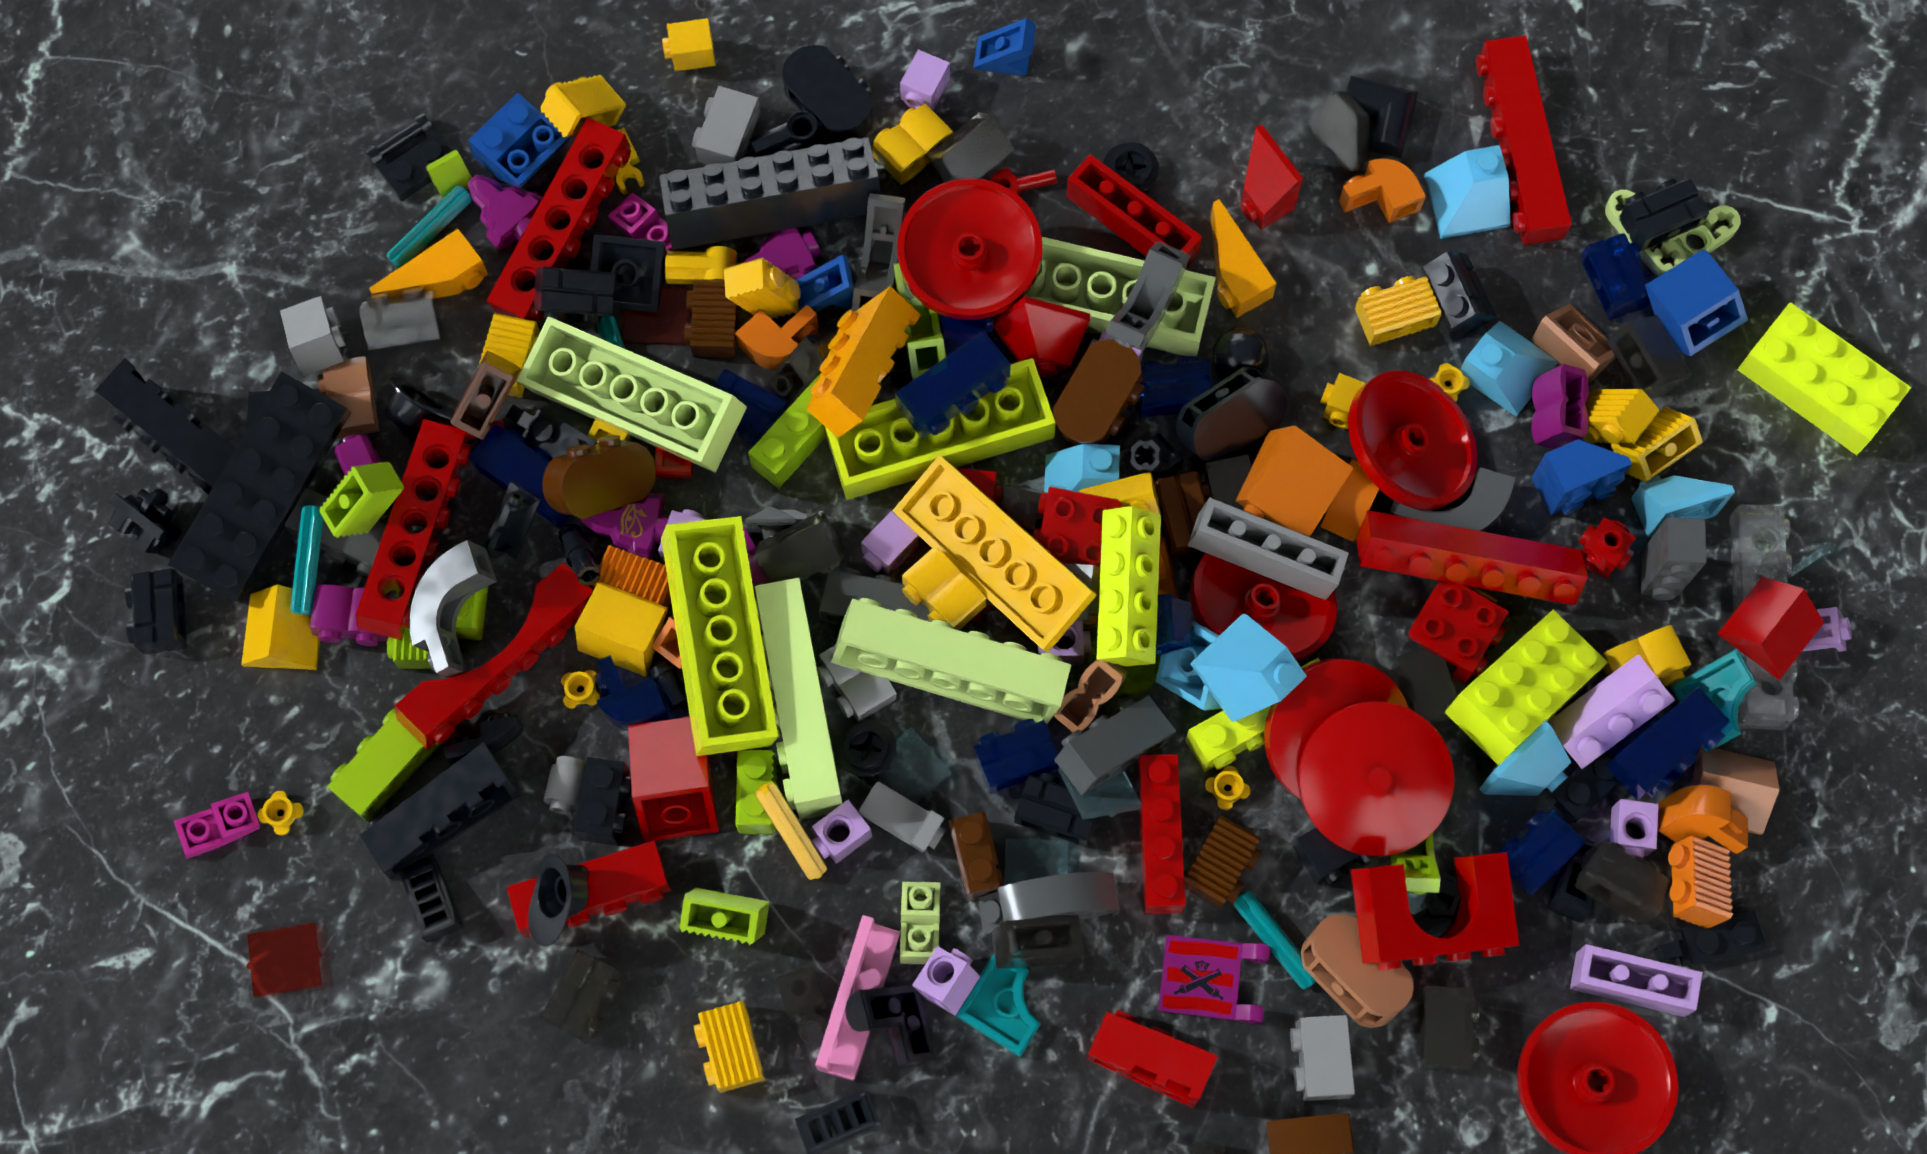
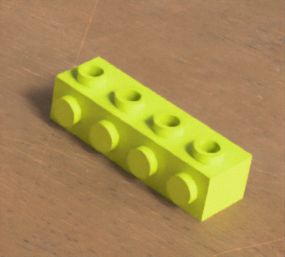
M1134 506L1103 510L1097 660L1126 667L1155 664L1160 514Z
M1316 658L1315 660H1313V661L1307 663L1306 665L1302 666L1301 668L1303 669L1304 667H1306V666H1308V665H1310V664H1312V663L1318 662V661H1320V660H1319V658ZM1270 706L1235 722L1230 721L1225 712L1221 711L1189 729L1185 741L1203 771L1206 772L1213 767H1216L1217 770L1224 768L1236 759L1235 755L1247 748L1251 752L1264 745L1265 723Z

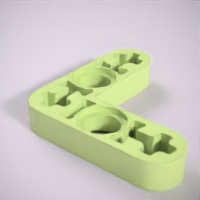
M1618 190L1610 196L1605 207V215L1611 224L1658 277L1702 249L1711 253L1730 240L1741 223L1740 215L1734 208L1720 205L1709 211V215L1702 226L1662 242L1661 248H1656L1654 252H1651V250L1657 245L1637 252L1630 240V235L1626 233L1619 221L1622 210L1620 212L1616 210L1618 204L1621 206L1625 205V201L1635 194L1629 190ZM1726 219L1729 222L1727 227L1725 225L1719 227L1712 235L1710 230L1714 227L1717 220L1724 221ZM1689 235L1701 237L1704 241V248H1691L1686 242V237ZM1663 257L1666 259L1672 257L1675 260L1673 264L1667 263L1664 265L1661 263Z

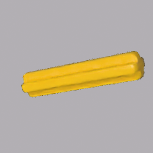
M774 782L762 784L756 791L757 799L806 877L810 880L819 879L827 871V865Z

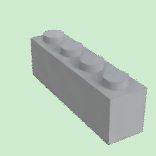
M1212 498L1207 500L1199 512L1187 545L1324 600L1339 585L1349 554L1346 551Z

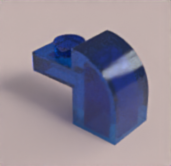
M611 656L597 661L601 673L595 675L602 695L604 696L609 693L610 695L596 701L610 723L628 731L629 725L670 720L653 677L624 688Z

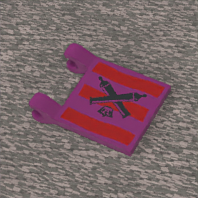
M1166 935L1158 1012L1231 1020L1254 1025L1262 1024L1264 1016L1263 1007L1259 1005L1237 1004L1241 960L1261 964L1268 963L1269 946L1259 943H1237Z

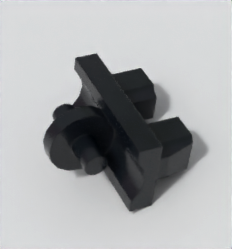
M142 489L138 492L137 498L134 495L123 498L119 494L114 493L109 501L115 507V510L108 524L122 534H130L136 524L143 529L134 543L146 553L156 554L166 541H177L182 533L164 519L170 516L172 510L166 506L169 497L162 489H156L151 493Z

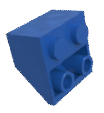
M517 93L468 142L473 157L497 179L521 188L569 141V137H562V132H558V128L554 127L553 123L549 122V119L545 118L541 112Z
M1704 249L1645 285L1664 344L1688 356H1692L1748 321L1738 288L1709 252Z
M1578 439L1545 453L1531 480L1550 516L1561 511L1564 515H1568L1584 506L1583 502L1595 497L1597 501H1601L1616 493V487L1625 480L1624 475L1632 465V462L1627 456Z

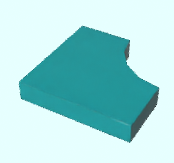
M1735 649L1671 685V688L1702 747L1709 752L1741 734L1738 724L1739 705L1745 694L1758 683L1741 652Z
M996 949L955 1017L1020 1058L1041 1026V1023L1029 1012L1024 1001V983L1029 970Z

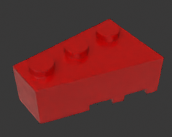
M1116 1010V1013L1113 1014L1107 1011L1090 1048L1087 1060L1193 1109L1202 1095L1218 1056L1197 1045L1173 1038L1172 1034L1160 1028L1152 1027L1150 1029L1137 1024L1138 1019L1128 1013Z

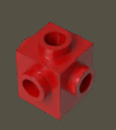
M1605 517L1597 528L1590 524L1578 541L1584 546L1581 551L1585 567L1607 580L1616 567L1621 571L1625 568L1635 553L1629 547L1636 537L1630 534L1629 529L1622 523L1615 520L1610 521Z

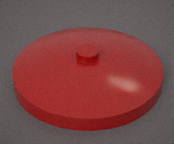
M957 179L932 188L923 194L909 209L898 234V262L901 274L909 290L929 309L954 319H985L1008 310L1031 289L1038 276L1042 262V236L1034 213L1027 203L1015 192L1001 184L985 179Z
M1393 370L1377 375L1363 385L1355 394L1348 414L1350 442L1361 468L1384 494L1410 508L1435 510L1447 506L1468 490L1477 468V448L1474 435L1460 407L1439 385L1413 372Z
M1207 553L1201 558L1192 576L1190 602L1198 624L1220 636L1242 614H1247L1284 644L1298 664L1309 660L1320 651L1335 626L1337 601L1334 591L1324 600Z
M1334 658L1318 661L1304 667L1302 670L1306 677L1280 702L1270 706L1264 731L1267 759L1278 781L1293 796L1301 800L1298 788L1299 761L1307 740L1323 720L1344 707L1360 702L1381 701L1394 703L1409 709L1400 689L1382 671L1366 663L1351 659Z
M1368 701L1344 707L1331 714L1317 726L1307 740L1301 754L1298 768V788L1305 812L1314 826L1327 839L1339 847L1357 854L1387 856L1404 852L1420 844L1439 826L1447 813L1452 799L1454 771L1451 756L1443 738L1425 718L1401 705L1381 701Z
M1582 1002L1556 1011L1544 1019L1532 1031L1523 1046L1518 1062V1093L1528 1120L1543 1139L1565 1154H1637L1649 1147L1660 1137L1668 1126L1676 1107L1678 1077L1676 1066L1667 1044L1655 1028L1645 1019L1615 1004Z

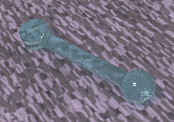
M1829 541L1822 542L1819 549L1782 575H1774L1770 579L1785 583L1786 580L1821 556L1832 554L1834 552L1833 543Z

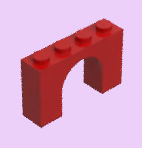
M1507 852L1454 858L1460 894L1459 910L1453 925L1439 937H1433L1424 932L1412 917L1408 903L1404 864L1351 869L1362 963H1377L1378 970L1402 968L1401 960L1412 959L1413 966L1436 964V956L1447 955V961H1460L1471 959L1470 952L1481 950L1482 957L1505 955L1504 947L1519 946Z

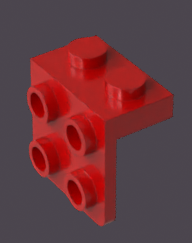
M1051 485L1049 486L1048 493H1041L1038 514H1043L1044 517L1041 529L1035 528L1033 538L1062 564L1095 565L1100 568L1103 510L1122 508V504L1118 499L1066 490V487Z
M1438 581L1411 626L1408 636L1412 641L1457 666L1458 668L1452 678L1465 685L1471 675L1478 677L1485 668L1489 658L1484 656V653L1489 644L1497 647L1507 628L1501 624L1509 611L1462 584Z

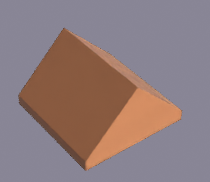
M1570 303L1546 315L1541 320L1531 340L1541 350L1559 361L1558 366L1567 364L1584 369L1588 377V383L1594 380L1622 352L1615 343Z
M1702 745L1698 746L1691 786L1709 785L1730 792L1731 808L1741 812L1748 818V832L1762 835L1780 790L1775 762L1717 748L1707 752Z

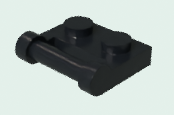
M423 112L413 118V123L378 146L371 145L364 150L370 162L401 202L432 182L426 168L427 165L452 152ZM422 133L427 138L391 163L387 164L384 158Z

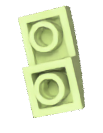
M902 882L900 964H926L936 947H939L940 882Z

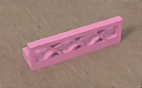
M862 915L815 1063L818 1071L854 1082L871 1030L857 1032L851 1028L846 1019V1002L849 996L859 990L885 987L901 936V931L875 924L874 918Z

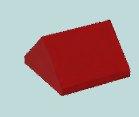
M1761 577L1717 634L1780 680L1824 624V621L1804 588Z

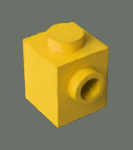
M708 18L667 24L668 38H662L665 59H672L674 71L716 66Z
M1339 373L1335 385L1327 383L1320 403L1326 405L1323 418L1328 419L1332 425L1338 428L1348 429V414L1351 402L1358 390L1366 383Z

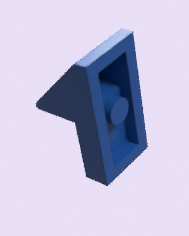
M1025 18L979 36L973 68L979 71L1026 75L1029 56L1032 55L1036 24Z
M842 254L796 280L801 291V296L798 300V312L805 305H808L814 312H818L831 304L847 310L851 308L854 286L846 255Z

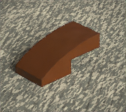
M1349 1113L1266 1122L1270 1154L1355 1153Z

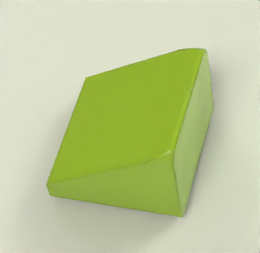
M457 150L427 165L426 168L431 180L443 199L456 186H461L465 190L469 189L467 182L472 177Z

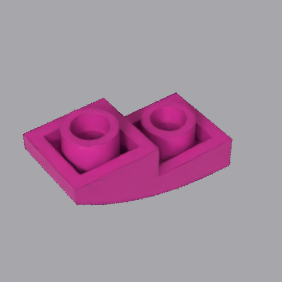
M633 192L608 215L609 220L628 238L664 241L665 258L667 251L680 250L672 249L667 222L659 217L655 208Z
M248 792L212 803L211 809L174 820L186 859L226 845L260 828Z

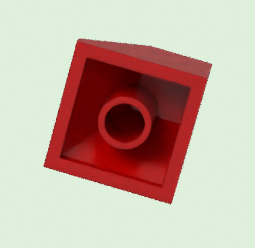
M1260 124L1256 127L1240 208L1245 218L1249 222L1254 221L1258 228L1262 230L1295 209L1303 177L1264 126Z
M1025 296L994 319L993 327L1018 362L1033 358L1039 376L1051 378L1071 366L1089 324L1090 313Z

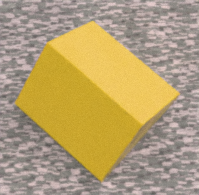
M599 582L575 625L577 649L580 652L646 677L655 653L652 645L662 630L668 607Z
M275 585L250 594L241 663L243 667L317 670L320 640H318V636L313 635L311 632V615H297L291 612L292 588Z

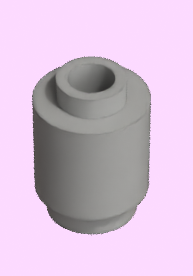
M568 756L557 757L556 764L551 766L543 800L550 805V811L571 815L572 810H578L586 767L585 761Z

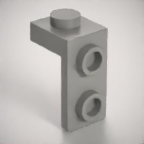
M881 782L875 783L859 809V814L920 852H924L928 846L935 849L946 830L940 826L944 820L942 816L932 810L928 812Z

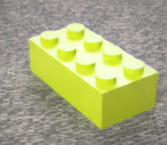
M1791 302L1737 369L1855 455H1858L1872 440L1912 388Z
M1553 609L1468 685L1444 713L1499 766L1545 721L1548 722L1601 671L1608 661Z

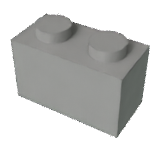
M718 86L714 98L709 97L704 110V117H706L702 128L697 127L693 136L692 147L696 149L698 162L707 165L712 163L723 164L739 161L744 158L750 143L749 139L752 138L761 115L758 97Z
M321 296L280 310L288 346L302 377L344 362L340 347L346 346V343L339 328L341 325L333 306L326 308Z
M1347 1015L1300 1018L1296 1022V1028H1291L1290 1031L1292 1052H1299L1300 1067L1294 1068L1296 1092L1302 1091L1303 1101L1350 1099L1355 1092Z

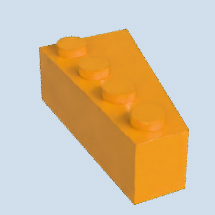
M891 286L855 312L849 310L839 319L837 323L839 327L838 332L828 345L830 349L828 357L819 368L821 371L820 377L810 390L812 397L806 410L838 438L864 420L881 389L878 383L890 372L895 363L890 357L897 348L900 349L905 345L909 337L904 330L908 326L916 324L921 315Z

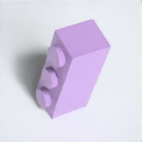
M1638 654L1550 719L1548 723L1552 726L1562 746L1583 769L1674 702L1675 699Z
M1586 944L1576 952L1570 990L1686 1017L1697 1009L1703 972Z

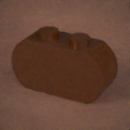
M1103 339L1092 343L1087 349L1053 407V415L1062 436L1075 446L1081 444L1103 445L1107 442L1110 435L1116 437L1126 421V417L1122 416L1129 403L1132 405L1137 403L1145 388L1141 384L1143 373L1140 360L1132 348L1122 346L1114 339Z
M619 435L604 436L598 439V444L592 446H572L567 448V454L554 457L544 472L542 482L543 493L547 503L555 511L586 519L645 499L655 482V463L650 452L641 444L621 440Z

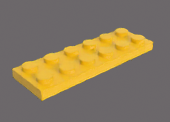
M941 455L933 461L892 510L932 548L935 546L942 551L993 605L1046 652L1052 649L1097 596L1094 591Z

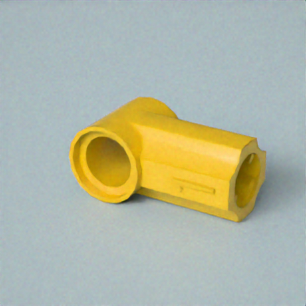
M724 246L709 247L706 249V252L667 251L665 258L666 283L694 284V279L724 280V269L737 265V252L732 248Z

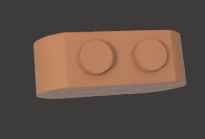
M1347 914L1331 915L1322 920L1304 941L1301 948V960L1304 969L1358 1025L1369 1028L1386 1025L1411 1000L1413 979L1402 961V968L1378 970L1377 963H1362L1356 917Z

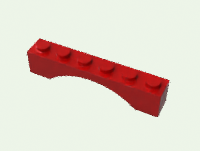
M564 562L536 585L533 604L526 622L517 636L501 653L484 665L467 673L445 679L422 681L394 705L397 721L427 750L436 743H444L454 733L456 725L465 718L469 720L477 715L482 709L485 700L492 694H501L510 685L511 678L520 670L527 671L537 662L539 654L548 646L551 648L555 647L564 639L567 630L581 616L593 590L589 586L581 585L577 580V575Z

